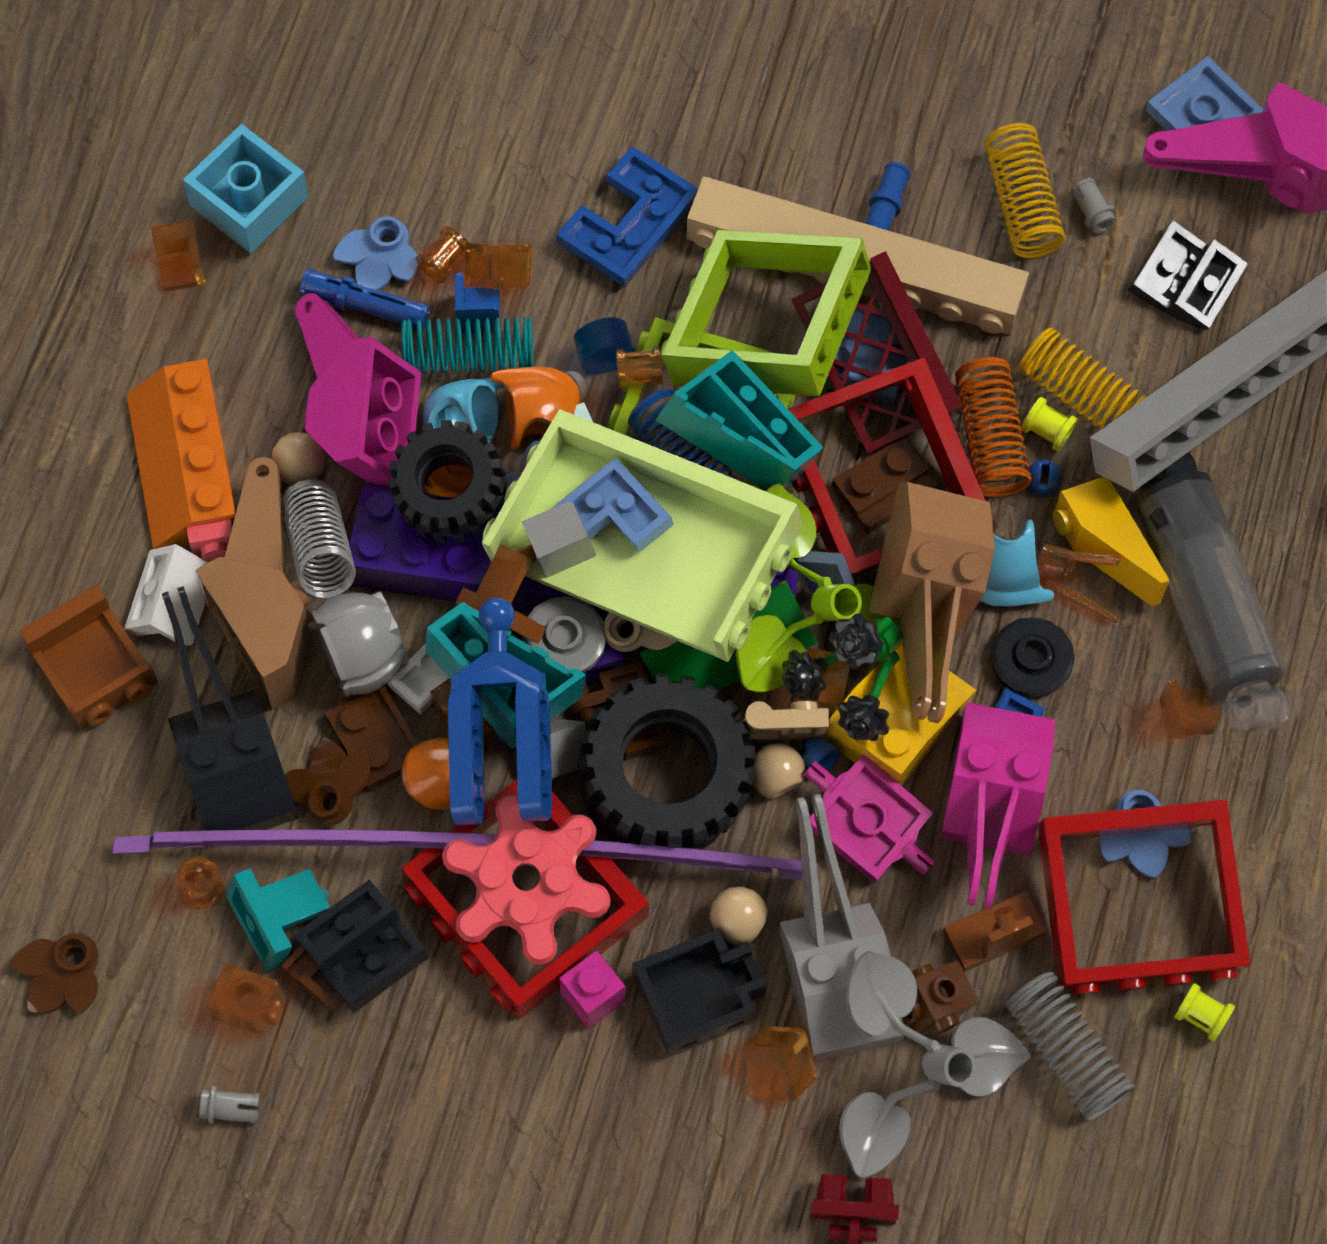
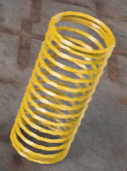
M1013 123L999 127L991 132L984 142L985 151L988 154L992 176L995 179L994 184L997 187L996 192L999 195L998 200L1001 203L1003 217L1006 220L1005 225L1008 228L1007 233L1010 236L1009 241L1011 242L1013 253L1022 258L1041 257L1057 250L1065 242L1066 236L1064 229L1061 227L1060 214L1056 210L1057 204L1054 202L1055 197L1052 194L1051 181L1045 169L1046 164L1043 161L1044 156L1041 153L1042 148L1037 138V130L1034 126L1027 123ZM1028 130L1032 132V135L1018 134L1010 136L995 144L993 148H990V144L996 138L1010 131ZM1017 138H1030L1027 142L1016 143L1008 147H1005L1002 150H995L997 147L1010 140ZM1028 154H1036L1032 158L1018 160L1008 165H1001L1003 162L1007 160H1015L1025 157ZM1031 162H1038L1035 166L1020 168L1011 173H1003L1009 168H1017ZM1033 170H1040L1035 175L1023 176L1013 181H1005L1012 176H1020ZM1000 175L1005 176L1002 180L999 179ZM1035 178H1042L1037 183L1026 184L1016 189H1008L1014 184H1022ZM1038 186L1044 187L1040 191L1026 193L1019 197H1010L1017 192H1025ZM1038 195H1046L1042 199L1029 201L1022 205H1013L1020 200H1027ZM1006 200H1012L1009 204L1005 203ZM1041 203H1049L1043 208L1032 209L1020 214L1015 213L1023 208H1030ZM1043 211H1051L1045 216L1035 217L1024 222L1018 221L1022 217L1036 215ZM1011 216L1016 217L1014 220L1010 219ZM1046 219H1053L1048 224H1043L1026 230H1021V228L1025 225L1035 224L1038 222H1042ZM1048 232L1041 236L1027 238L1038 233ZM1055 232L1059 233L1055 239L1044 244L1035 246L1018 245L1021 241H1037L1047 238ZM1017 248L1026 249V250H1032V251H1022V250H1019V249H1017Z
M1053 327L1045 329L1023 356L1019 365L1020 373L1024 376L1030 375L1031 381L1038 380V386H1045L1047 393L1053 391V397H1061L1062 404L1069 402L1070 409L1077 408L1076 412L1078 415L1084 414L1086 421L1092 419V425H1100V430L1104 428L1106 420L1122 402L1123 404L1112 421L1129 410L1139 394L1138 389L1132 391L1126 398L1131 389L1130 383L1126 384L1119 391L1123 384V378H1119L1110 387L1115 379V372H1111L1104 379L1108 371L1107 366H1105L1095 375L1100 366L1099 361H1095L1089 367L1092 356L1088 355L1080 363L1084 356V350H1080L1074 355L1077 347L1076 344H1072L1065 351L1069 344L1068 338L1059 343L1061 334L1057 333ZM1045 362L1040 374L1034 377L1035 371ZM1053 367L1048 379L1041 383L1043 376ZM1062 371L1056 384L1049 389L1051 381H1053ZM1071 375V377L1069 378L1067 384H1066L1065 387H1064V390H1063L1062 392H1060L1059 394H1057L1058 388H1059V387L1068 379V377ZM1080 379L1074 391L1072 392V395L1065 400L1066 393ZM1087 386L1079 402L1072 405L1074 398ZM1096 390L1087 407L1080 411L1082 404ZM1105 394V396L1103 397V399H1102L1101 402L1099 403V405H1098L1096 411H1095L1091 416L1088 417V414H1089L1090 409H1091V408L1101 399V397ZM1142 395V396L1136 401V403L1133 405V407H1134L1136 404H1138L1139 402H1141L1143 399H1145L1147 396H1146V395ZM1114 398V400L1108 407L1107 411L1105 412L1103 418L1096 422V419L1100 412Z

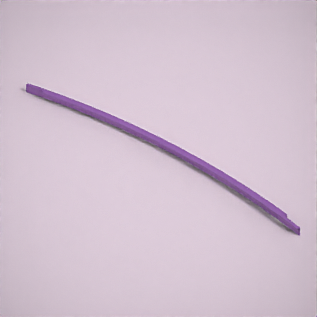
M374 830L154 832V835L115 837L113 854L149 852V849L226 846H365L444 849L452 840L464 839L472 844L485 845L492 842L497 835ZM594 841L591 846L584 849L578 855L707 866L762 873H772V868L779 869L778 878L802 880L801 861L773 857L606 841Z

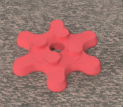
M508 793L503 795L495 806L499 831L492 842L485 845H476L464 839H456L448 843L443 850L442 858L446 868L453 873L469 877L477 888V896L474 903L457 917L456 930L463 940L476 943L485 939L497 927H511L517 930L521 936L525 958L533 964L544 965L551 962L557 953V942L553 929L555 922L560 916L565 913L576 912L587 918H598L605 914L610 906V896L605 887L583 880L576 870L577 857L594 842L596 827L587 816L574 815L568 818L557 830L550 832L542 831L532 821L524 822L522 820L518 806V794ZM530 865L538 870L540 880L534 889L523 891L514 885L512 877L517 867Z

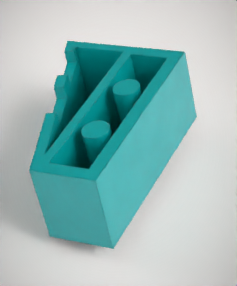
M733 350L676 391L655 419L765 490L774 484H781L784 488L804 473L824 448Z
M464 602L429 625L426 632L425 651L450 680L452 676L488 652V632L480 624L479 611ZM508 629L506 631L507 653L546 674V689L549 697L551 721L582 698L586 674L574 667L570 670L548 657L549 652L537 645L535 648L512 636V631ZM516 686L480 688L483 717L509 747L513 749L517 746Z

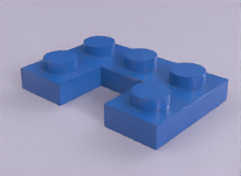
M633 146L607 175V184L636 202L620 223L615 227L581 205L556 234L559 245L623 287H626L688 213L698 191L697 187Z

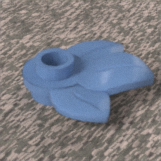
M391 216L376 219L368 230L349 232L338 243L333 254L334 261L356 266L357 284L376 290H382L393 276L401 281L410 282L418 268L417 253L408 245L409 233L406 226ZM386 236H392L395 238V240L391 242H381V240Z
M1133 790L1121 797L1116 810L1161 806V804L1151 793L1144 790ZM1188 828L1101 836L1100 851L1105 862H1114L1128 857L1130 864L1139 873L1155 879L1166 866L1169 847L1176 848L1189 845L1191 839Z

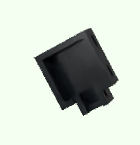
M718 928L632 963V975L668 1057L755 1022L756 1011L751 1001L766 995L768 984L765 977L760 975L752 957L753 951L749 943L728 951Z

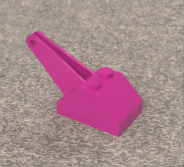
M1278 81L1266 100L1263 112L1153 133L1146 141L1143 159L1148 166L1156 169L1183 170L1265 181L1268 193L1276 197L1287 207L1297 208L1304 213L1327 209V106Z
M308 293L298 301L295 308V315L302 329L317 380L309 388L305 412V430L338 464L372 486L390 488L389 479H393L389 472L390 461L398 462L394 452L399 444L404 447L409 444L406 438L408 434L412 431L416 433L421 372L371 336L360 339L330 304L316 294Z
M969 702L965 704L940 838L967 843L968 905L975 906L984 847L996 849L984 900V908L988 909L992 908L997 878L1005 851L1028 856L1031 854L1052 759L1056 721L1054 719Z

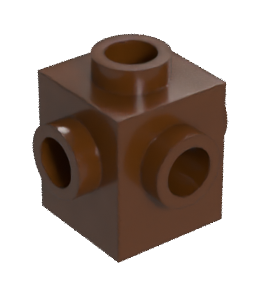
M958 960L933 970L929 963L911 971L917 984V999L912 1011L903 1019L910 1024L912 1030L918 1033L932 1029L935 1035H939L957 1026L960 1023L958 1017L979 1003Z

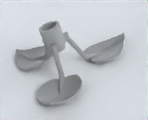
M872 951L861 954L850 972L846 989V1003L849 1015L854 1024L867 1035H882L892 1025L899 1033L926 1047L927 1052L922 1058V1068L928 1081L893 1092L888 1095L886 1100L878 1093L864 1092L854 1097L847 1104L840 1119V1139L853 1173L860 1178L871 1176L882 1170L901 1152L906 1144L910 1133L911 1119L905 1109L894 1106L897 1101L929 1090L938 1091L941 1084L958 1087L966 1094L976 1097L989 1095L1001 1087L1010 1075L1031 1057L1026 1047L1012 1032L1001 1024L984 1017H969L961 1021L952 1032V1046L939 1044L938 1041L930 1040L905 1026L899 1018L907 1016L915 1005L917 999L915 977L910 969L900 960Z

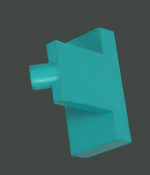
M249 868L233 875L225 894L266 973L282 967L292 948L283 929L321 915L330 908L327 902L329 897L328 891L317 884L310 869L260 888Z

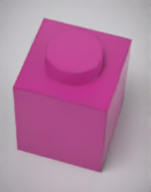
M597 950L559 978L560 994L588 1029L625 1002L626 986Z

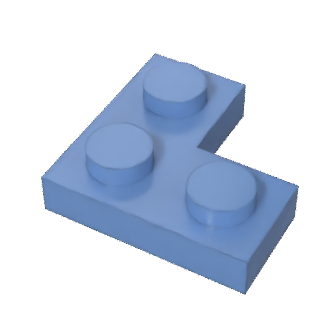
M616 457L554 506L572 501L589 539H592L612 523L638 552H641L674 525L671 516Z

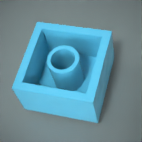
M243 124L238 126L183 179L189 206L250 254L309 198L304 171Z

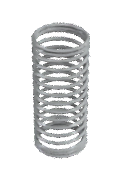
M308 479L299 481L289 487L283 495L281 503L299 586L305 593L315 598L328 599L344 593L352 585L356 575L354 561L337 494L334 489L321 480ZM309 489H320V490H323V491H313V490H312V491H308V492H305V493H301L300 495H298L297 497H295V498L293 499L294 496H296L297 494H299L300 492L305 491V490H309ZM311 494L323 495V496H311V497H307V498H304V499L300 500V501L297 502L296 504H294L297 500H299L300 498H302V497H304V496H308V495H311ZM310 500H324V501H326V502L314 501V502L306 503V504H303L302 506H300L299 508L296 509V507H298V506L301 505L302 503L307 502V501H310ZM313 505L326 506V507H313V508H309V509H306V510L302 511L301 513H299V514L297 515L298 512H300L301 510H303L304 508L309 507V506H313ZM316 510H317V511H327V512H329V513H323V512L312 513V514L306 515V516H304L303 518H301L300 520H298L300 517H302V516L305 515L306 513H309V512H312V511H316ZM315 516H327V517H325V518H316V519L308 520V521H306L305 523H302V522H304L305 520H307L308 518H312V517H315ZM329 544V545H327V546H322V547H318V548H313V547H316V546H321V545ZM330 554H334V555H332V556H330V557H328V558H325V559H320V560L313 559V558H319V557L328 556V555H330ZM337 556H339L336 560L332 561V562L329 563V564L313 565V564H309V563H308V562H311V563H323V562H328V561H331L332 559L336 558ZM340 562L337 566H335V567H333V568H331V569H328V570L318 571V570H311V569H309V568H315V569L327 568V567H331V566L335 565L336 563ZM340 567H342L339 571L335 572V573L332 574V575H327V576H314V575L309 574V573H312V574H320V575H321V574L331 573V572H333V571L339 569ZM343 573L340 577H338V578H336V579H334V580H332V581L318 582V581H313V580H311V579H316V580L331 579V578H334V577L338 576L339 574ZM344 579L341 583H339V584H337V585H335V586H332V587L322 588V587H315V586H313V585L325 586V585L335 584V583H337L338 581Z
M1046 972L1016 991L1006 1001L1005 1008L1012 1012L1011 1017L1019 1018L1017 1025L1025 1026L1024 1034L1031 1035L1030 1043L1037 1044V1052H1044L1042 1060L1050 1061L1048 1069L1056 1070L1055 1078H1063L1061 1086L1069 1087L1067 1095L1075 1096L1073 1104H1082L1079 1112L1082 1113V1116H1085V1120H1091L1124 1099L1133 1091L1135 1084H1132V1080L1120 1082L1126 1077V1073L1121 1072L1090 1096L1078 1100L1088 1089L1120 1068V1064L1116 1063L1110 1066L1084 1087L1072 1091L1081 1081L1110 1063L1114 1055H1108L1078 1078L1065 1083L1075 1072L1104 1054L1108 1047H1100L1071 1070L1059 1074L1068 1064L1097 1046L1101 1042V1038L1096 1037L1074 1052L1065 1061L1053 1065L1062 1055L1090 1038L1095 1033V1029L1085 1031L1058 1053L1047 1057L1055 1047L1082 1031L1089 1024V1020L1079 1022L1062 1034L1051 1045L1041 1048L1048 1039L1071 1026L1083 1014L1080 1011L1072 1014L1045 1036L1035 1039L1042 1030L1055 1024L1073 1011L1077 1004L1070 1003L1049 1017L1038 1028L1028 1031L1035 1022L1048 1016L1070 999V995L1065 994L1042 1009L1031 1020L1022 1022L1028 1014L1041 1008L1064 990V986H1057L1043 995L1058 981V977L1054 976V972ZM1035 1001L1027 1010L1015 1014L1018 1010Z

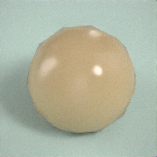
M302 432L290 433L281 437L273 448L271 459L278 466L280 481L287 486H292L299 481L308 479L318 480L324 471L326 463L323 448L310 434Z
M783 743L765 745L755 752L756 761L753 766L755 775L752 786L759 795L773 799L804 783L805 777L803 775L806 772L804 760L795 748Z
M729 887L722 891L711 904L709 919L713 930L719 928L724 942L743 945L752 942L758 936L766 922L768 910L764 899L754 890L744 887Z

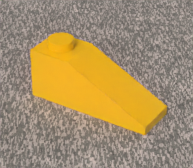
M1102 477L1061 491L1053 512V522L1058 533L1062 536L1065 535L1075 552L1150 606L1159 605L1170 580L1111 480Z

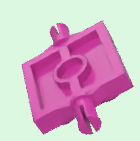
M863 754L849 771L839 775L837 778L818 764L817 761L804 773V777L806 776L824 792L822 800L834 851L872 883H875L890 865L898 862L901 858L920 872L922 876L933 865L935 860L931 859L914 844L920 828L933 812ZM813 813L810 816L812 832L819 837Z

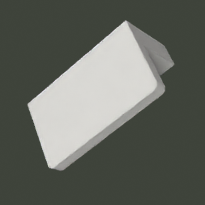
M176 544L150 550L124 630L137 637L159 633L175 642L170 617L161 594L168 591L182 631L185 646L192 645L194 635L188 623L177 588L184 586L193 615L199 625L205 600L196 569L208 562Z

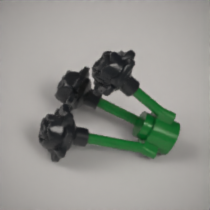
M859 613L850 619H839L836 621L835 627L837 631L829 637L836 651L824 658L817 657L812 660L807 652L801 654L796 650L789 652L788 660L782 663L784 670L782 682L789 689L792 696L799 697L800 699L808 698L815 702L819 699L820 692L826 689L822 676L828 672V667L837 661L846 662L848 660V664L852 669H858L863 664L882 662L883 665L869 695L864 696L863 699L853 695L848 698L847 702H841L838 705V711L841 716L838 725L844 728L851 738L855 740L877 741L880 735L888 734L890 729L887 724L889 713L885 709L879 708L880 702L878 698L892 667L900 660L896 650L902 643V632L889 617L865 623V618Z

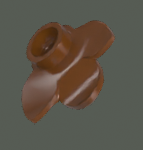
M326 737L321 738L312 755L309 769H294L287 772V784L292 799L296 803L309 807L312 816L323 824L336 825L341 823L352 810L353 797L367 785L371 771L369 753L366 749L361 748L347 756L338 744ZM337 796L335 806L329 810L330 800Z
M68 934L57 942L37 939L22 948L10 963V966L15 971L32 978L27 995V1008L32 1014L51 1013L59 1009L66 1002L71 1009L78 1014H82L96 999L99 985L93 971L98 964L99 952L94 941L84 934ZM75 951L84 953L83 960L80 963H68V957L71 953Z

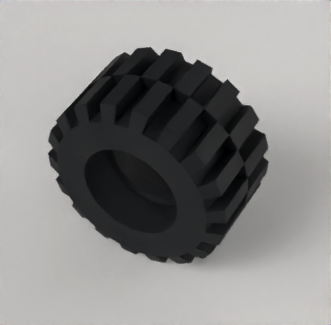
M441 420L440 428L434 429L431 422L422 425L424 433L417 436L412 431L408 434L406 438L409 444L406 447L399 444L394 452L398 462L390 461L389 472L393 479H389V487L394 496L393 499L411 529L415 527L418 534L426 539L433 534L436 543L446 544L447 537H453L457 544L465 542L464 535L471 532L475 539L483 534L480 527L484 523L487 524L492 518H496L494 511H500L504 505L502 495L506 494L507 483L498 453L492 442L488 443L485 434L478 429L472 433L469 424L460 422L458 428H454L451 420ZM455 464L462 465L473 471V478L467 490L454 499L435 500L424 494L427 479L440 467Z

